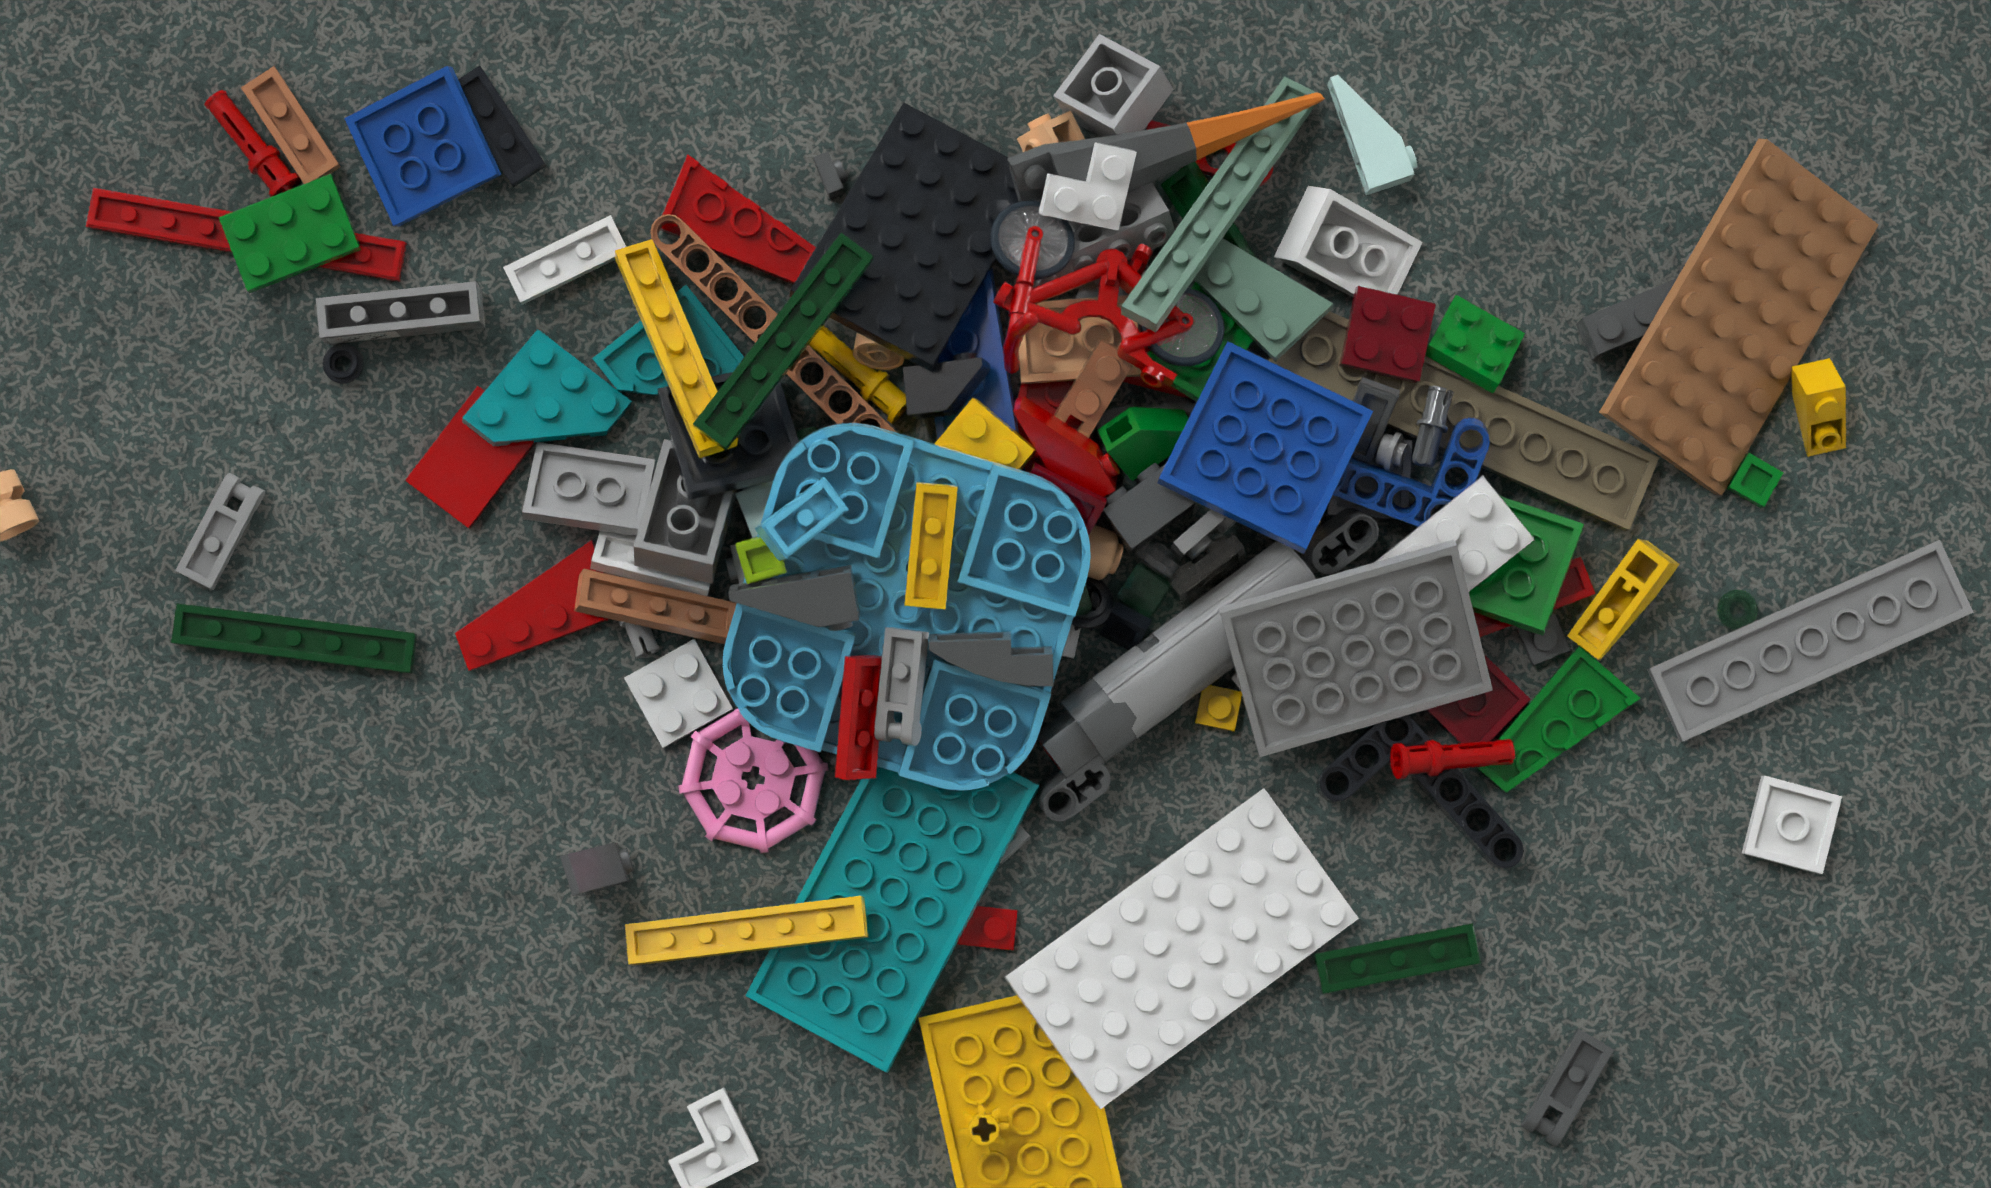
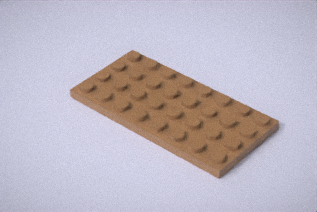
M1758 139L1599 413L1701 486L1716 495L1722 496L1792 375L1791 367L1798 365L1879 224L1768 139Z

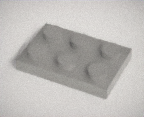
M537 442L522 510L523 519L637 536L655 473V459Z

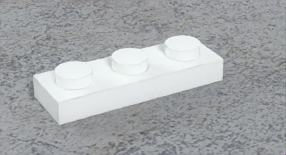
M610 215L503 268L520 303L523 305L614 261L615 250L625 248L626 245Z
M606 531L599 532L590 569L708 596L711 583L634 566L633 546L636 536Z

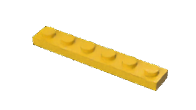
M650 239L615 250L617 265L699 459L724 451L723 448L693 426L695 420L718 391L653 240ZM738 438L733 441L728 449L737 446Z
M863 896L625 924L628 964L632 966L868 937L865 900Z

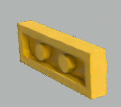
M916 482L904 606L946 609L958 486Z

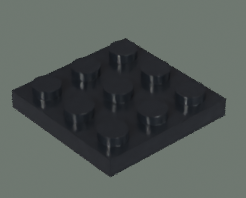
M732 372L712 376L717 391H719ZM779 382L737 436L738 443L736 447L699 459L669 386L658 388V399L688 500L774 481L782 461L790 450L799 443L785 395Z

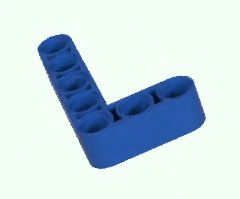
M1471 417L1462 419L1456 424L1431 486L1394 472L1385 471L1383 468L1373 464H1367L1350 458L1333 495L1419 527L1431 517L1430 513L1433 507L1439 504H1448L1476 481L1489 449L1490 439L1487 427L1479 419ZM1470 429L1477 430L1483 436L1480 444L1472 448L1465 447L1459 441L1462 433ZM1453 467H1461L1466 470L1468 476L1463 483L1455 485L1445 479V474ZM1371 476L1377 481L1378 486L1372 493H1361L1355 487L1356 481L1360 477ZM1401 490H1408L1414 494L1415 501L1409 507H1399L1393 501L1395 493Z

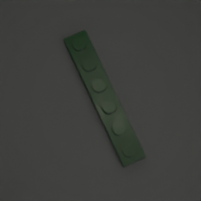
M840 233L693 423L694 428L727 451L870 266L874 256L843 233Z
M176 603L171 643L412 674L417 634Z

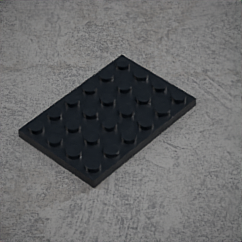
M903 102L792 286L789 297L795 293L839 234L843 233L874 256V260L829 318L932 371L997 259L991 246V230L994 221L1004 209L1019 202L1007 161L1009 157ZM1022 211L1010 215L1001 224L999 229L1001 249H1003L1020 220Z

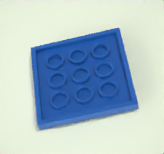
M1227 341L1157 483L1304 554L1373 411Z

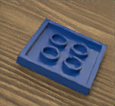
M446 66L344 118L393 226L399 227L502 175L451 66Z

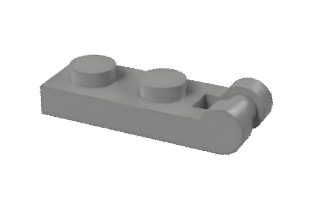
M228 473L221 482L175 570L212 590L216 587L254 512L258 509L265 495V490L255 485L250 488L240 483L241 479L232 473ZM232 497L243 501L238 512L226 507Z
M885 627L874 732L876 740L891 742L892 739H899L902 744L916 746L920 742L922 734L920 714L929 632ZM894 711L903 713L902 723H895Z

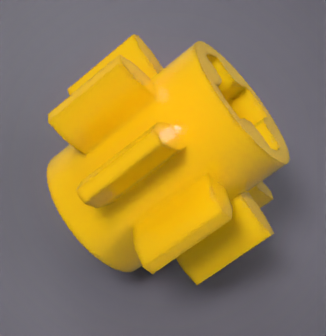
M979 1103V1113L974 1117L969 1113H963L964 1118L970 1123L969 1128L959 1130V1135H970L972 1140L968 1145V1150L974 1149L976 1144L984 1146V1152L988 1155L990 1153L989 1144L994 1141L1004 1146L1005 1141L998 1136L999 1130L1007 1129L1009 1123H998L996 1117L999 1115L1000 1108H995L989 1114L984 1112L983 1104ZM980 1118H986L988 1124H995L996 1130L989 1133V1139L982 1140L979 1133H973L972 1127L978 1126Z

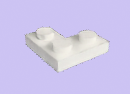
M1095 142L1086 181L1047 173L1039 213L1045 216L1119 231L1137 152Z
M725 1088L687 1106L704 1143L670 1159L668 1162L681 1188H706L759 1161L756 1151Z

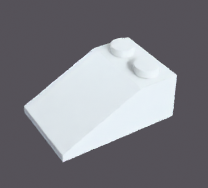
M1308 186L1274 257L1294 269L1354 297L1357 286L1398 294L1422 242L1331 189Z

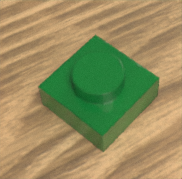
M1747 453L1726 489L1757 507L1763 508L1784 472Z

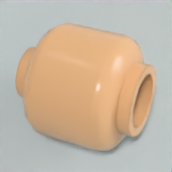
M1095 525L1089 535L1091 559L1087 577L1102 580L1108 573L1114 574L1122 557L1123 544L1118 543V536L1114 531Z

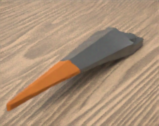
M1316 92L1244 111L1177 125L1083 140L1043 144L1009 157L1007 161L1018 201L1041 202L1047 173L1086 181L1095 142L1134 150L1137 153L1127 192L1129 193L1316 105L1325 98L1321 93ZM1036 210L1022 211L1023 220L1028 229L1032 226L1041 227L1056 221L1050 216L1041 215Z

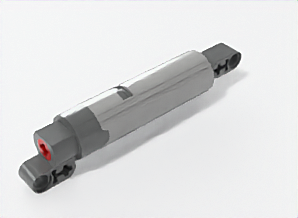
M1346 508L1315 530L1305 553H1301L1300 556L1294 549L1275 541L1151 633L1149 637L1137 646L1132 647L1062 699L1060 704L1065 712L1042 728L1037 738L1041 747L1058 768L1038 784L1040 788L1035 795V801L1039 808L1051 820L1057 822L1072 818L1108 789L1110 773L1103 765L1234 667L1218 607L1315 580L1314 575L1317 572L1333 574L1341 570L1376 542L1379 535L1376 521L1357 509ZM1361 520L1362 530L1360 534L1350 538V526L1355 521ZM1326 546L1325 553L1327 557L1322 560L1320 558L1323 555L1320 549ZM1090 769L1094 778L1087 782L1084 773ZM1072 782L1079 791L1075 793L1067 784ZM1064 792V799L1060 805L1056 807L1048 806V801L1052 794Z

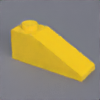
M1637 539L1567 637L1595 658L1601 660L1658 595L1680 564L1649 541Z

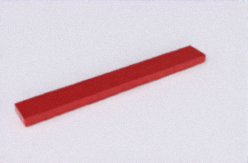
M93 188L86 221L87 228L232 253L219 217L229 214L231 211ZM355 233L361 247L360 251L316 267L400 282L407 243L405 241Z

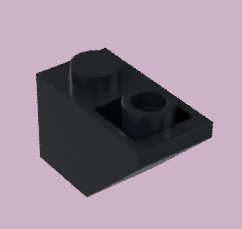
M960 353L953 355L954 361L939 363L937 360L932 371L914 363L915 366L903 367L907 415L915 420L956 415L990 372V363L982 357L978 358L977 353Z

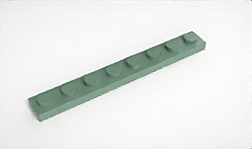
M1284 76L1264 106L1316 92ZM1316 105L1237 142L1122 304L1121 315L1154 332L1158 331Z

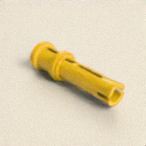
M823 325L808 345L861 390L860 394L866 402L872 401L887 414V421L891 424L895 423L907 410L906 394L889 380L890 375L886 371L882 372L879 370L877 372L874 368H869L859 363L853 356V350Z

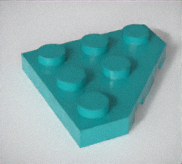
M687 285L683 286L676 292V295L711 377L733 372L744 356ZM641 320L592 358L619 392L658 396V388L668 386Z
M537 329L462 417V422L492 446L510 445L512 442L532 440L534 442L565 440L566 437L590 435V437L606 436L631 406L632 401Z

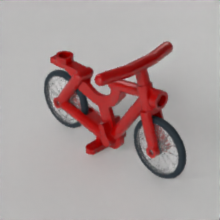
M1022 201L1012 204L1004 209L994 221L991 230V246L994 255L1005 269L1017 276L1014 287L1004 282L993 301L994 304L1009 311L1010 321L1007 337L1003 344L1004 369L1008 373L1013 374L1019 370V347L1024 335L1036 326L1037 323L1076 335L1082 329L1080 320L1087 317H1099L1109 321L1117 328L1122 337L1117 350L1118 357L1142 370L1140 373L1141 379L1148 385L1156 388L1161 387L1163 383L1171 387L1177 374L1153 361L1146 352L1152 351L1158 358L1172 365L1195 366L1209 360L1220 348L1224 338L1223 317L1216 304L1197 290L1186 289L1157 332L1140 325L1141 332H1139L1131 319L1121 315V309L1117 307L1119 287L1128 295L1132 292L1142 278V274L1153 253L1149 246L1139 244L1129 264L1127 257L1121 251L1106 249L1099 254L1096 263L1033 288L1034 280L1052 277L1062 271L1070 262L1075 247L1074 233L1070 223L1065 219L1041 215L1039 213L1041 202ZM1100 278L1098 300H1084L1071 304L1062 313L1037 305V303Z

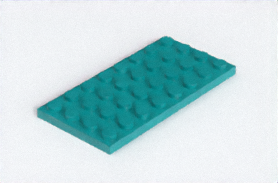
M877 767L876 778L860 780L794 903L863 896L865 900L868 937L770 949L745 996L888 1073L1040 786L1012 772L1010 775L1008 773L1004 777L989 783V786L972 790H949L899 776L898 772Z

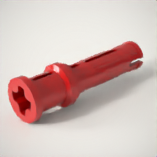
M225 90L214 93L206 100L204 106L210 110L227 134L248 158V169L253 175L258 174L270 189L268 194L270 197L299 185L301 178L298 174L290 172L279 158L281 153L276 147L266 145L250 122L228 97Z
M1511 739L1441 745L1434 740H1427L1424 745L1415 746L1395 743L1390 753L1391 769L1393 775L1398 780L1405 779L1409 774L1427 773L1428 776L1434 777L1441 774L1443 770L1512 765L1514 763L1513 759H1515V748Z

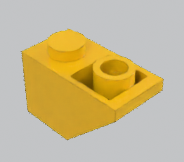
M1828 358L1792 366V396L1807 456L1845 449L1846 386L1831 359Z

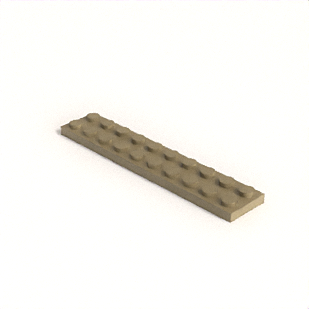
M1332 312L1325 315L1276 362L1270 357L1268 358V361L1351 401L1362 377L1400 390L1399 398L1387 426L1417 439L1420 428L1416 423L1417 420L1422 418L1429 386L1447 388V390L1453 391L1454 395L1445 424L1448 430L1447 433H1442L1439 445L1440 450L1445 452L1452 431L1459 421L1470 417L1477 418L1487 427L1490 439L1489 449L1481 468L1624 531L1630 530L1660 458L1500 386L1496 388L1494 393H1491L1425 356L1421 378L1418 383L1339 366L1349 320ZM1470 429L1462 433L1459 441L1465 447L1472 448L1480 444L1483 436L1477 430Z

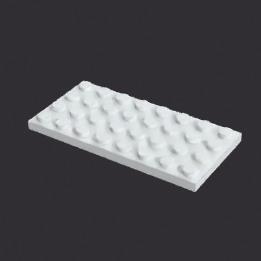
M1263 788L1004 978L1096 1106L1102 1109L1359 918Z

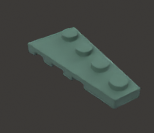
M1223 238L1193 279L1274 362L1333 309L1332 302Z

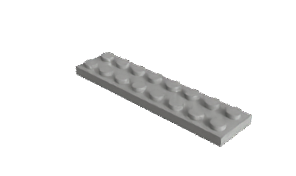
M1938 540L1647 669L1679 741L1683 742L1974 612L1941 541Z

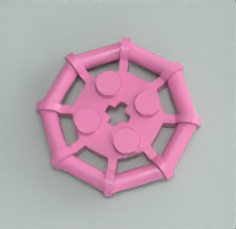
M738 708L701 731H694L690 736L693 738L682 785H678L679 794L683 793L707 833L705 837L711 842L717 839L760 850V853H768L770 847L808 824L812 826L815 823L814 815L825 771H829L828 763L823 762L817 751L795 745L807 766L794 768L782 748L785 742L780 740L773 742L753 737L751 735L750 723L741 715ZM741 725L743 738L723 750L712 743ZM708 749L717 756L712 780L699 782ZM753 766L760 768L759 774L765 777L764 784H757L754 790H750L747 788L748 782L742 780L743 772H750ZM808 774L799 807L790 800L795 777ZM713 789L725 808L718 819L700 791ZM787 807L795 813L766 831L764 819L774 812ZM732 814L753 819L756 821L757 833L725 824Z

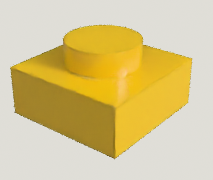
M1209 685L1201 691L1195 724L1234 732L1242 697L1241 691Z

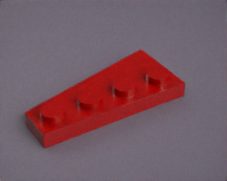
M687 154L662 215L671 214L679 217L715 253L794 284L816 247L785 224L773 218L752 200L740 194L729 186L727 182L707 170L697 160ZM665 224L660 229L663 232L680 238V227L676 224Z
M592 540L455 633L468 671L610 620L574 611L579 574L583 569L597 571L590 569L595 550Z

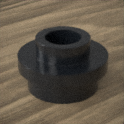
M337 344L325 353L323 369L332 381L339 384L351 383L360 376L363 370V358L355 347L349 344ZM341 357L350 359L351 364L346 371H339L336 367V363Z

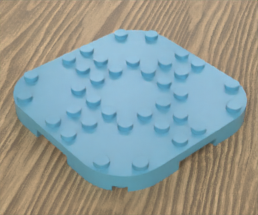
M842 423L824 427L803 438L790 450L775 475L761 523L823 477L827 479L849 510L787 559H784L787 573L771 578L852 565L860 616L858 621H852V627L830 631L828 626L816 627L746 605L736 604L723 651V675L727 691H729L739 712L753 727L783 742L817 752L823 750L837 754L845 656H882L885 627L929 632V634L1011 632V648L1052 646L1054 682L1073 618L1076 616L1085 587L1091 559L1090 541L1085 523L1075 504L1059 487L1038 475L861 423ZM916 482L958 486L946 609L904 606ZM928 639L920 724L922 727L920 742L916 746L902 744L899 739H892L891 742L879 741L877 767L898 772L899 776L949 790H972L989 786V783L1004 777L1008 773L1010 775L1030 754L1042 726L1051 697L1052 687L1025 686L1001 682L974 674L949 663L929 651ZM894 711L895 723H902V712Z

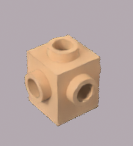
M1071 111L1051 119L1049 113L1029 122L1030 131L1017 138L1022 152L1043 144L1085 139Z

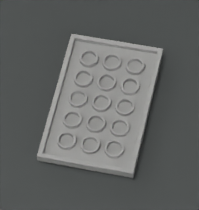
M1454 540L1218 607L1259 757L1493 691L1458 547Z

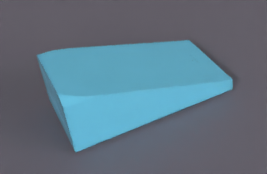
M823 477L763 521L755 530L774 556L781 561L787 559L849 509L827 479Z

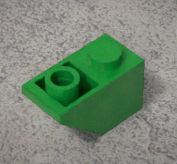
M1129 407L1097 430L1108 454L1126 475L1134 481L1145 469L1154 463L1159 464L1171 455L1189 416L1184 409Z

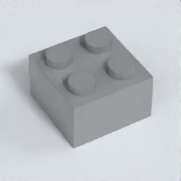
M1099 34L1053 97L1063 113L1072 112L1079 126L1099 137L1143 131L1174 89L1161 66Z

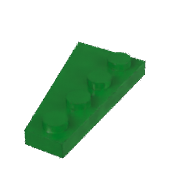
M1578 646L1497 739L1512 740L1515 748L1514 763L1512 765H1491L1474 768L1503 793H1506L1641 698L1586 650Z

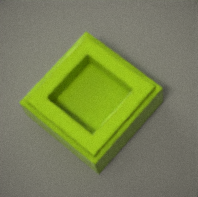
M760 536L736 543L735 546L747 584L787 573L784 560L779 561Z

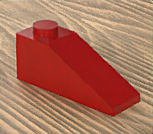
M1021 396L1016 399L1013 413L1048 470L1102 497L1116 491L1117 475L1120 474L1117 463L1108 453L1104 455L1096 442L1026 397Z

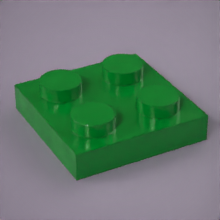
M1455 295L1427 346L1425 356L1485 390L1494 393L1525 333L1460 296Z

